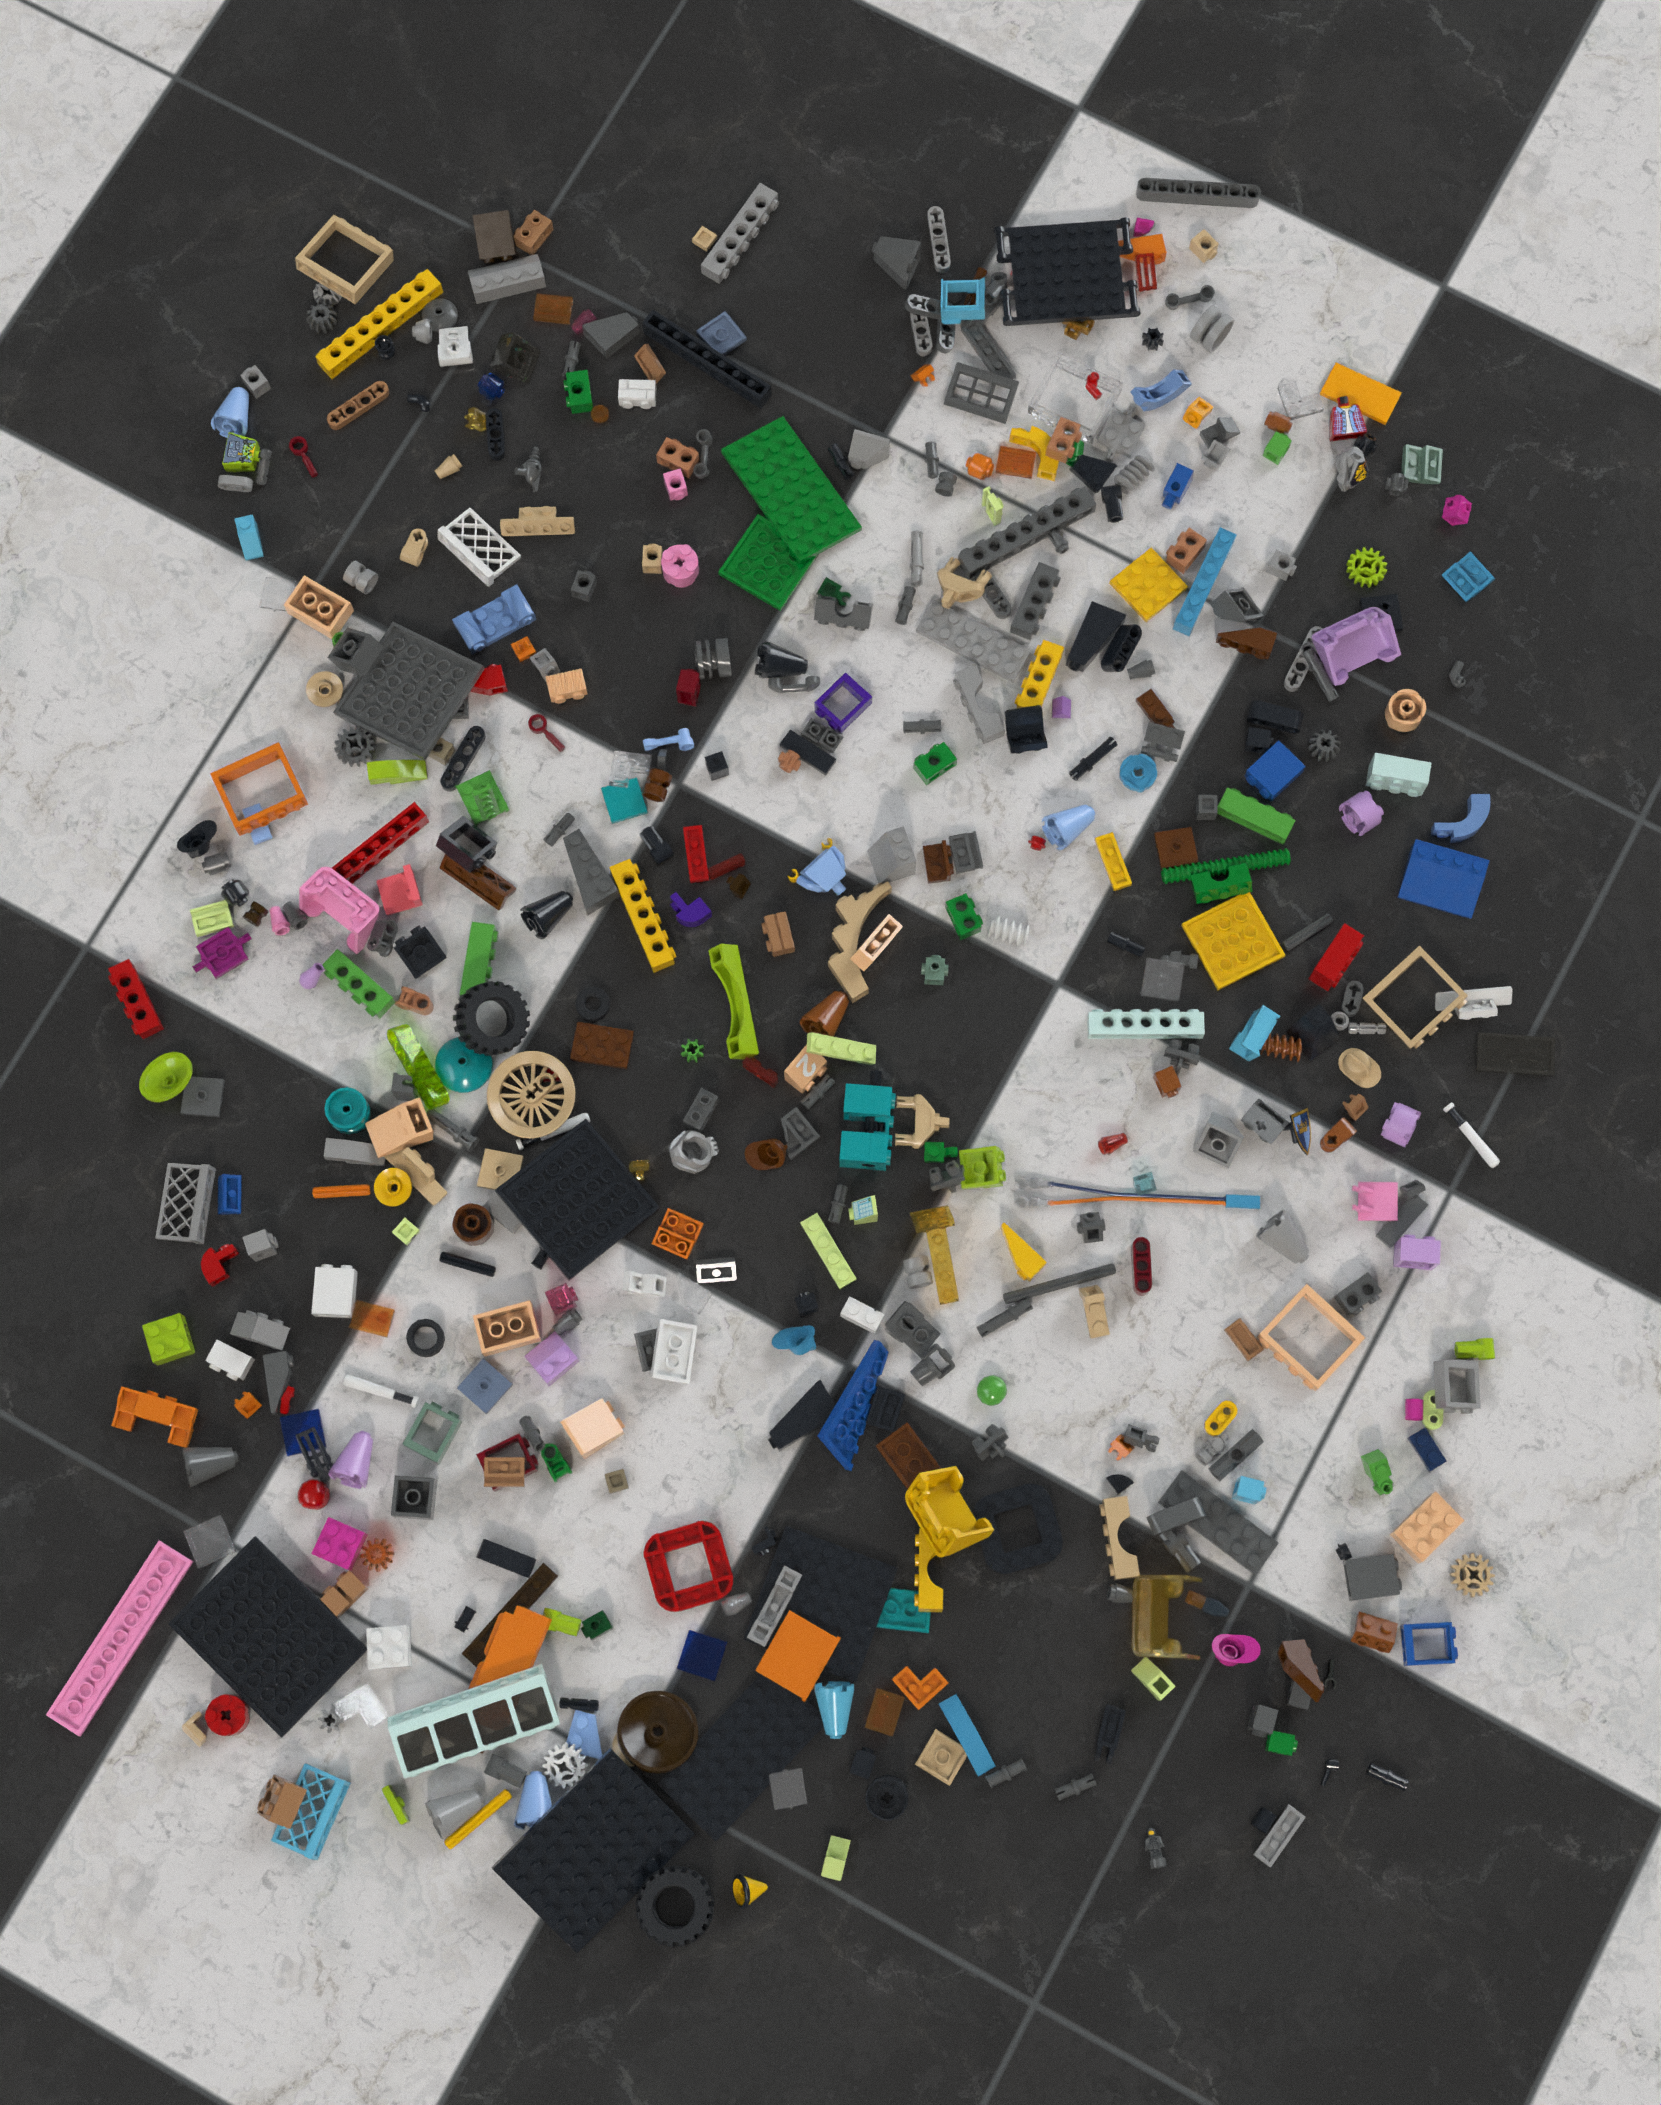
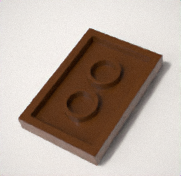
M577 1022L570 1059L572 1061L627 1069L634 1031Z
M908 1423L875 1446L907 1490L919 1473L942 1469Z

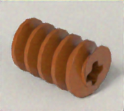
M1270 1032L1260 1050V1055L1266 1050L1267 1056L1274 1052V1058H1277L1279 1053H1281L1282 1059L1289 1055V1060L1292 1061L1294 1056H1296L1297 1062H1299L1302 1051L1301 1038H1297L1294 1042L1293 1036H1290L1287 1041L1286 1035H1282L1279 1039L1278 1033H1275L1271 1038Z

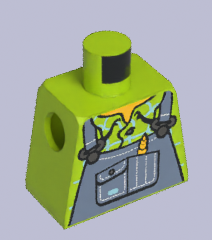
M229 432L222 462L225 471H255L257 462L261 459L258 442L254 439Z

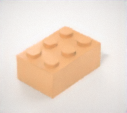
M305 575L284 604L289 615L330 639L340 632L354 612L351 602Z
M530 1300L473 1315L481 1352L484 1357L542 1341Z
M1435 1491L1390 1535L1419 1564L1465 1520Z

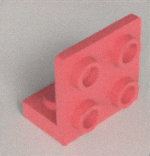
M410 864L403 866V873L377 880L387 916L423 905Z

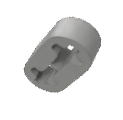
M220 475L218 487L229 491L251 492L253 480L241 476Z

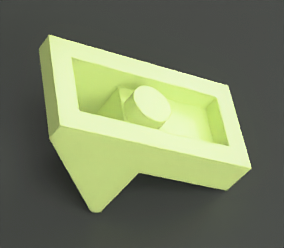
M831 1835L821 1876L841 1881L851 1840Z

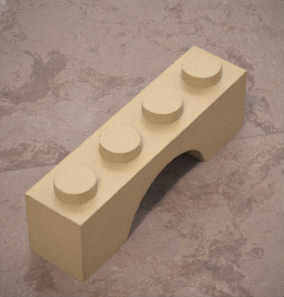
M1127 1496L1103 1499L1102 1504H1099L1100 1515L1105 1518V1524H1102L1104 1536L1108 1537L1109 1544L1105 1546L1107 1556H1111L1112 1564H1109L1110 1576H1114V1580L1139 1577L1137 1556L1126 1552L1120 1546L1117 1536L1118 1528L1122 1521L1130 1517Z

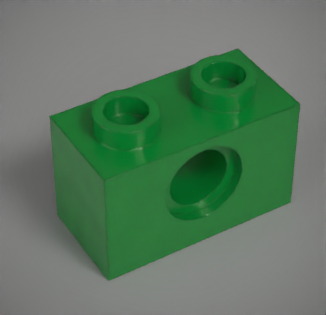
M588 370L567 372V380H563L564 389L569 392V396H566L567 408L571 407L572 414L593 411ZM577 390L582 391V392L579 393V394H575V393H574V392L577 391Z
M945 742L940 745L937 743L930 748L928 753L925 755L920 754L915 758L913 769L927 786L957 765V758ZM935 759L939 763L937 765H932L929 763V761Z

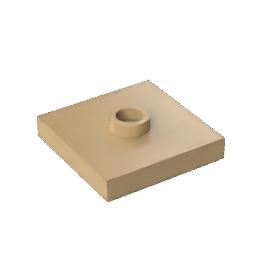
M485 1148L477 1187L491 1190L497 1189L521 1170L524 1157Z

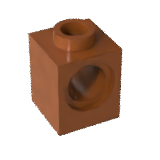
M1173 1066L1154 1073L1153 1079L1162 1098L1166 1096L1171 1098L1179 1094L1178 1091H1180L1182 1086Z

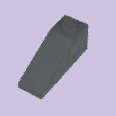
M287 1351L263 1355L270 1410L273 1415H279L281 1398L288 1387L292 1375V1367H294V1358Z

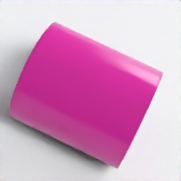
M1405 1399V1420H1423L1422 1399Z

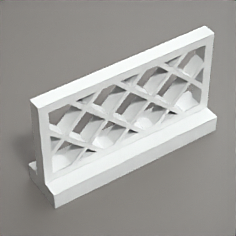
M471 508L463 512L446 527L442 526L438 529V540L488 587L494 583L495 578L521 558V555ZM471 515L475 519V524L464 523V519ZM454 527L462 528V534H453L450 530ZM464 528H475V535H464ZM477 528L486 529L488 536L477 535ZM463 539H473L474 546H466L463 543ZM476 540H488L487 547H476ZM490 540L498 541L501 544L500 548L489 547ZM476 551L487 552V558H478ZM489 552H500V559H489ZM502 552L511 553L514 557L510 560L502 559ZM489 563L500 564V568L493 572L489 568Z

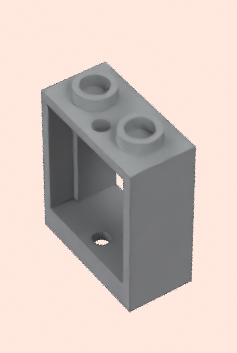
M1442 1359L1433 1362L1436 1409H1444V1413H1455L1456 1410H1461L1462 1414H1471L1473 1410L1481 1408L1478 1361ZM1449 1370L1466 1372L1467 1403L1450 1402Z

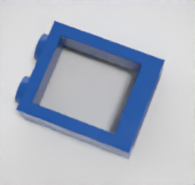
M1452 1622L1400 1625L1404 1666L1456 1663L1455 1659H1458L1457 1647H1454L1453 1640L1456 1639V1629L1452 1626ZM1443 1628L1446 1659L1415 1660L1412 1630Z

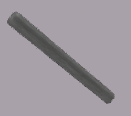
M1113 1263L1004 1293L1003 1299L1005 1304H1010L1113 1275L1116 1273V1268Z

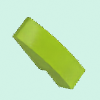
M425 760L366 762L368 779L371 785L388 782L390 784L428 779Z

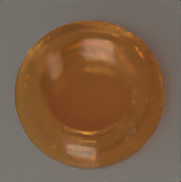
M597 405L591 411V418L596 423H603L609 418V411L605 406Z

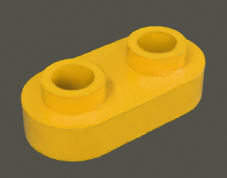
M1231 1401L1221 1402L1204 1423V1429L1207 1434L1211 1436L1220 1435L1236 1417V1405ZM1224 1408H1228L1230 1410L1229 1415H1225L1223 1413ZM1211 1423L1217 1424L1216 1430L1211 1428Z

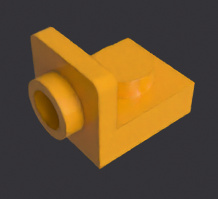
M1198 397L1188 406L1182 419L1197 429L1202 420L1211 413L1213 406L1201 397Z

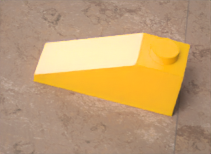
M1003 1223L1000 1229L1017 1270L1016 1273L1022 1280L1025 1281L1027 1279L1030 1282L1046 1266L1047 1262L1006 1223Z

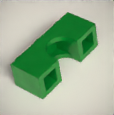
M1247 863L1228 867L1229 877L1224 881L1213 880L1209 871L1191 875V884L1196 903H1208L1217 899H1226L1231 896L1253 892Z

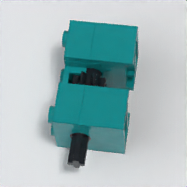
M870 1071L869 1085L846 1083L844 1120L861 1121L860 1132L842 1131L840 1167L886 1171V1165H890L891 1150L887 1149L888 1146L892 1147V1135H889V1127L893 1128L894 1116H890L891 1109H895L896 1093H892V1087L881 1086L882 1071Z

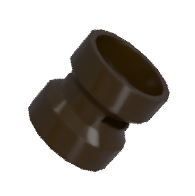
M253 901L250 905V910L245 912L242 917L255 927H259L261 919L266 917L269 911Z

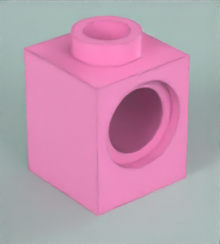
M681 468L663 473L670 501L674 499L681 500L688 496ZM674 484L680 485L678 488H673L672 486Z

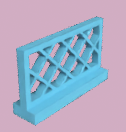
M305 1763L296 1784L301 1786L303 1783L304 1786L302 1787L307 1790L308 1800L302 1802L300 1807L310 1803L313 1813L303 1817L301 1808H299L298 1815L300 1819L294 1821L292 1826L301 1822L304 1833L295 1836L291 1826V1829H289L291 1839L282 1841L278 1838L281 1831L286 1829V1827L278 1825L271 1841L302 1854L309 1859L318 1860L351 1782ZM308 1770H311L315 1773L317 1780L307 1784L305 1776ZM328 1778L334 1780L335 1782L331 1790L325 1792L322 1781ZM318 1783L321 1794L312 1798L308 1787ZM323 1797L325 1805L323 1809L316 1811L313 1801ZM314 1816L316 1820L315 1828L308 1831L305 1820ZM306 1836L308 1844L306 1849L302 1850L298 1847L296 1840Z

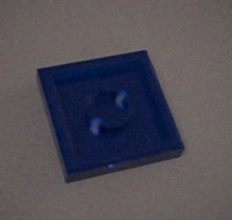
M319 1409L280 1417L288 1457L302 1454L295 1434L311 1427H315L324 1447L327 1448ZM313 1432L309 1433L315 1450H320ZM300 1437L307 1452H311L305 1437Z
M689 1630L677 1669L715 1681L728 1642Z

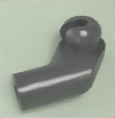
M1456 661L1449 673L1453 686L1457 688L1463 687L1466 683V680L1460 675L1464 666L1461 661Z

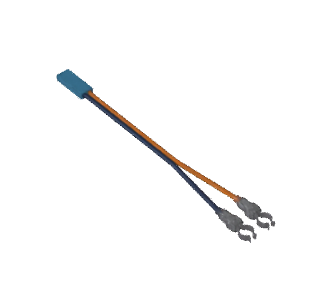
M1020 1177L1030 1182V1185L1028 1184L1027 1186H1030L1032 1189L1056 1186L1112 1197L1053 1201L1039 1197L1027 1199L1025 1196H1019L1018 1198L1024 1197L1027 1201L1030 1200V1204L1027 1203L1023 1207L1017 1204L1019 1208H1024L1027 1205L1031 1208L1061 1204L1122 1200L1224 1205L1225 1208L1260 1209V1196L1226 1194L1225 1197L1114 1193L1055 1183L1054 1181L1041 1180L1039 1178L1028 1180L1026 1177ZM1015 1184V1186L1017 1185L1018 1188H1020V1189H1025V1188H1026V1187H1023V1188H1022V1187H1020L1018 1184Z

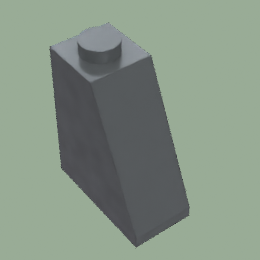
M626 312L586 323L582 326L585 337L608 359L640 333V324L634 316L631 317Z

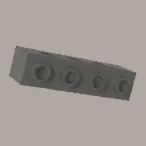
M1041 562L1038 563L1011 624L1010 633L1031 640L1033 635H1037L1040 628L1038 622L1040 619H1044L1047 612L1045 606L1047 603H1051L1054 596L1052 590L1059 585L1061 577H1058L1059 569ZM1046 584L1048 587L1041 588L1039 585ZM1039 600L1041 603L1034 604L1032 601ZM1030 615V616H1032L1034 619H1033V620H1027V619L1025 618V616Z

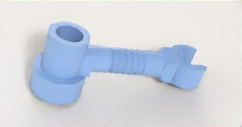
M688 728L678 730V735L643 740L645 751L672 743H678L679 749L682 751L694 748L693 739L690 737Z

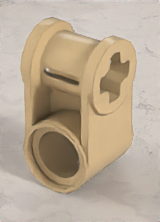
M419 528L412 530L401 551V561L416 567L420 565L428 546V539L424 530Z

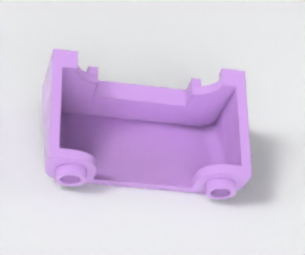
M1378 607L1367 608L1312 635V641L1320 660L1324 664L1323 666L1329 679L1335 686L1346 682L1349 678L1348 672L1379 658L1385 662H1391L1401 655L1391 616Z

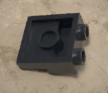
M420 925L410 931L411 935L406 939L404 936L394 942L396 945L393 947L415 979L447 958L425 926L421 928Z

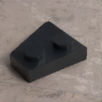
M1082 454L1077 457L1069 470L1094 493H1098L1118 465Z

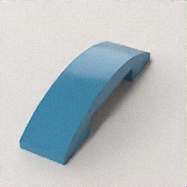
M957 1694L939 1703L977 1776L996 1767Z

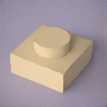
M702 226L692 238V243L707 252L717 240V235Z

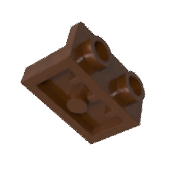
M942 840L941 844L923 846L928 884L950 881L951 875L954 874L953 863H949L948 859L951 856L950 845L946 846V840Z

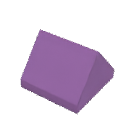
M1064 696L1052 699V718L1071 719V700Z

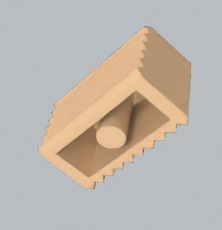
M582 669L546 676L551 703L560 704L564 703L566 699L573 698L578 700L582 699L584 695H588Z

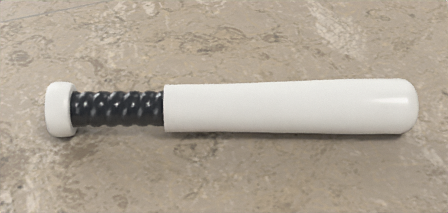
M1452 1102L1443 1109L1444 1112H1448L1459 1125V1129L1491 1168L1496 1167L1500 1163L1497 1156L1468 1122L1462 1119L1454 1109V1104Z
M582 1113L567 1119L560 1128L543 1137L524 1138L523 1140H520V1138L516 1139L519 1150H523L526 1145L570 1131L585 1119L590 1123L589 1115Z
M349 1374L343 1378V1385L353 1389L411 1404L413 1408H416L419 1403L418 1396L410 1397L398 1393L396 1390Z

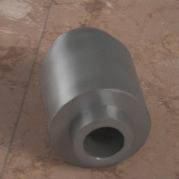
M220 852L204 858L202 867L205 874L209 873L212 876L228 870L227 868L231 867V863L227 853L222 854Z

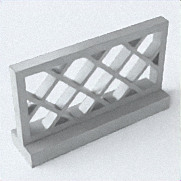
M168 1163L155 1239L204 1244L216 1168L208 1164ZM173 1168H179L183 1173L176 1180L172 1177ZM193 1170H200L199 1177L192 1181L188 1174ZM186 1177L190 1184L182 1190L177 1183ZM176 1186L180 1193L171 1199L169 1190ZM193 1187L196 1190V1195L189 1200L185 1193ZM183 1196L187 1203L179 1209L174 1202ZM173 1205L176 1212L168 1218L166 1209ZM190 1206L193 1209V1214L186 1219L182 1212ZM180 1215L184 1222L176 1228L171 1221ZM169 1224L173 1231L168 1235H162L163 1228ZM187 1225L190 1229L189 1237H182L179 1231Z

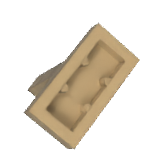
M1098 1285L1079 1288L1089 1337L1092 1339L1110 1335L1103 1302L1105 1301L1103 1291Z

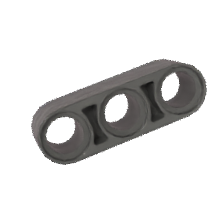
M1199 1497L1153 1513L1146 1518L1154 1536H1158L1196 1522L1207 1515Z

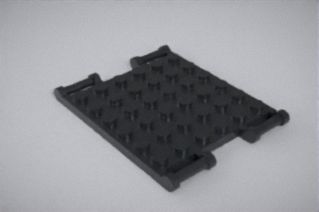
M1124 217L1120 220L1009 228L995 227L994 235L996 236L998 250L996 255L997 262L1011 263L1014 290L1002 289L1000 291L1004 311L1003 325L1017 326L1140 316L1141 312L1138 307L1136 293L1137 281L1129 280L1123 282L1120 255L1133 253L1129 232L1130 219ZM1122 228L1123 246L1118 245L1117 229ZM1006 236L1009 238L1010 254L1005 253L1003 237ZM1124 291H1129L1130 309H1126ZM1010 299H1015L1016 317L1011 316Z

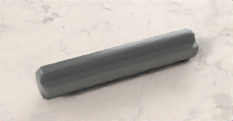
M1325 914L1283 942V946L1287 951L1291 950L1333 922L1330 914Z

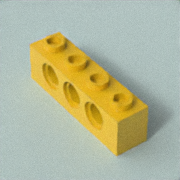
M1044 639L1041 645H1037L1034 653L1037 657L1035 662H1030L1028 668L1030 674L1028 678H1024L1021 688L1024 689L1022 694L1018 693L1014 703L1017 705V708L1036 705L1042 707L1062 658L1063 646ZM1047 660L1049 664L1044 665L1040 661ZM1040 676L1043 680L1036 681L1034 677ZM1033 692L1037 696L1031 698L1027 694Z

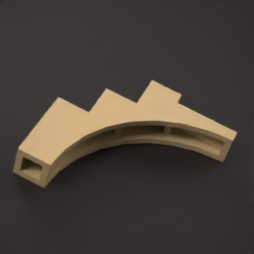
M888 881L884 884L882 882L877 884L869 893H862L857 897V900L852 895L848 897L843 896L836 904V911L845 925L840 924L833 929L832 939L841 953L837 952L829 958L828 967L852 1003L869 994V988L862 977L860 968L850 958L857 951L858 938L868 915L881 900L892 893V887Z

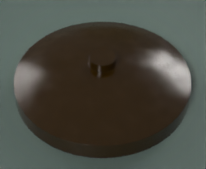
M665 1691L645 1692L632 1699L622 1711L617 1725V1740L621 1752L632 1765L649 1773H666L683 1765L693 1753L698 1740V1723L690 1706L677 1695Z

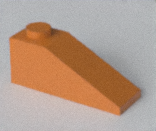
M1156 234L1132 238L1130 241L1133 245V253L1120 255L1121 258L1144 264L1157 265L1165 262L1167 252L1163 235ZM1123 240L1118 241L1119 246L1124 245Z

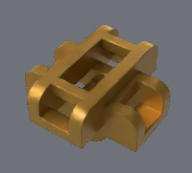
M1094 320L1061 322L1067 325L1064 335L1074 340H1077L1081 333L1088 336L1095 325Z

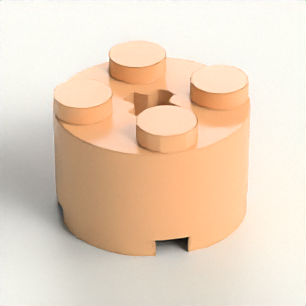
M1402 689L1390 698L1385 709V719L1391 729L1409 732L1415 730L1420 724L1426 712V703L1418 695V692L1411 689Z

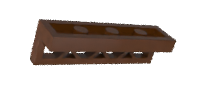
M445 854L439 867L498 911L503 908L507 898L515 893L517 889L484 864L480 869H475L469 873ZM485 876H489L493 880H489ZM500 887H504V888H506L508 891L505 892V891L502 890Z

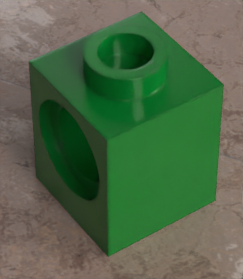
M1273 1731L1267 1737L1265 1751L1292 1756V1753L1296 1752L1298 1741L1295 1740V1735Z

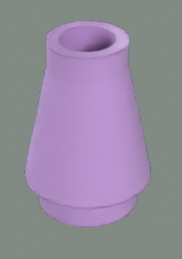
M315 963L303 972L299 979L301 986L305 989L315 988L324 971V967L320 963Z

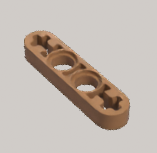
M377 381L330 412L327 416L330 428L334 430L341 429L386 399L389 395L387 384L383 381ZM378 388L383 389L384 392H383V393H381L380 391L378 392L377 389H378ZM369 397L371 400L368 404H362L361 399ZM354 407L356 410L353 414H347L346 409ZM333 418H336V419L339 420V422H338V423H336L335 421L333 422L332 419H333Z

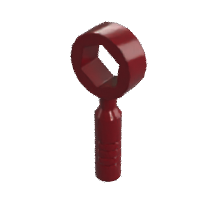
M301 436L292 438L289 442L291 452L296 456H302V461L312 478L316 477L318 473L310 458L305 454L308 451L307 441ZM297 442L304 444L300 450L293 448Z
M540 714L530 717L528 725L531 732L535 734L544 733L546 738L562 752L565 746L551 732L546 730V718ZM540 719L543 722V726L536 729L532 726L533 721Z

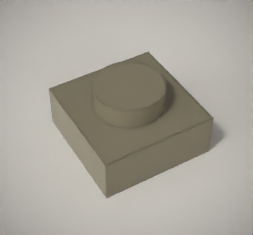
M624 1469L604 1474L610 1494L629 1489Z

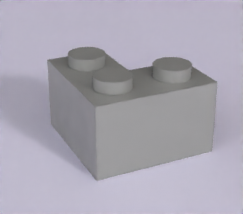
M247 1310L246 1313H237L230 1334L272 1349L282 1350L290 1328L283 1326V1321L274 1318L271 1321L268 1320V1315Z

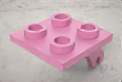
M1358 1182V1187L1356 1185L1352 1186V1190L1358 1193V1206L1352 1205V1210L1358 1212V1221H1398V1182Z

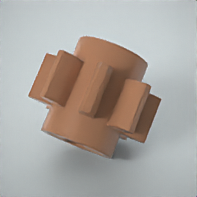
M788 750L786 753L782 751L778 757L779 767L787 773H791L793 770L797 772L801 766L800 756L792 750Z

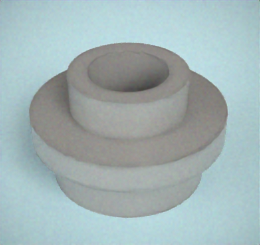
M1335 1012L1331 1015L1337 1031L1347 1028L1349 1018L1345 1013ZM1336 1019H1341L1342 1024H1337Z

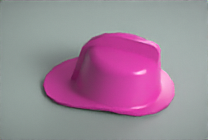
M1221 1634L1216 1636L1212 1642V1650L1215 1657L1226 1666H1235L1238 1663H1251L1259 1657L1261 1651L1259 1643L1254 1638L1246 1635Z

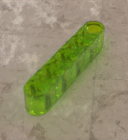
M402 1024L388 1029L387 1039L408 1076L413 1079L412 1083L426 1107L432 1110L448 1104L450 1100L449 1094L410 1026Z

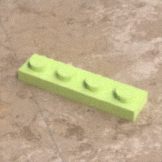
M813 1032L807 1034V1053L867 1065L875 1064L876 1045Z
M818 1213L800 1222L839 1290L856 1281L855 1275Z

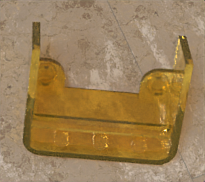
M1140 1575L1136 1577L1133 1583L1131 1643L1132 1651L1136 1656L1200 1660L1198 1655L1182 1654L1180 1642L1176 1639L1168 1638L1169 1598H1177L1182 1594L1184 1582H1202V1578L1189 1575Z

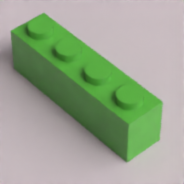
M1234 788L1226 789L1218 805L1217 814L1284 845L1295 823L1291 815L1280 813L1270 805H1263L1254 797H1246Z
M472 922L460 996L465 994L469 988L488 982V978H492L493 968L490 967L491 960L494 961L496 949H493L494 942H498L499 931H496L494 924Z

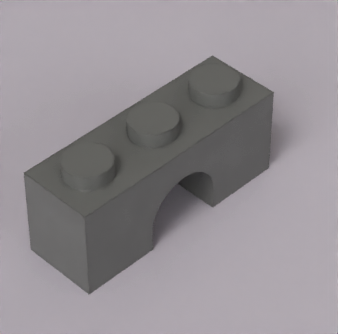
M818 595L814 620L818 621L819 624L828 625L829 623H834L837 627L841 628L853 626L855 630L859 631L869 629L873 604L855 601L852 612L843 614L837 610V598Z

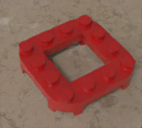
M696 1521L689 1525L659 1534L656 1533L647 1541L643 1554L656 1601L664 1610L681 1612L721 1600L731 1592L734 1581L721 1533L714 1524L707 1521ZM703 1542L713 1580L675 1591L664 1553Z

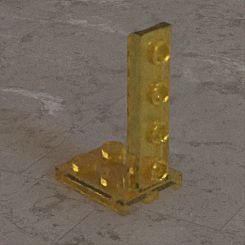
M948 1205L910 1213L916 1233L926 1232L940 1305L959 1301L946 1227L955 1226L954 1218Z

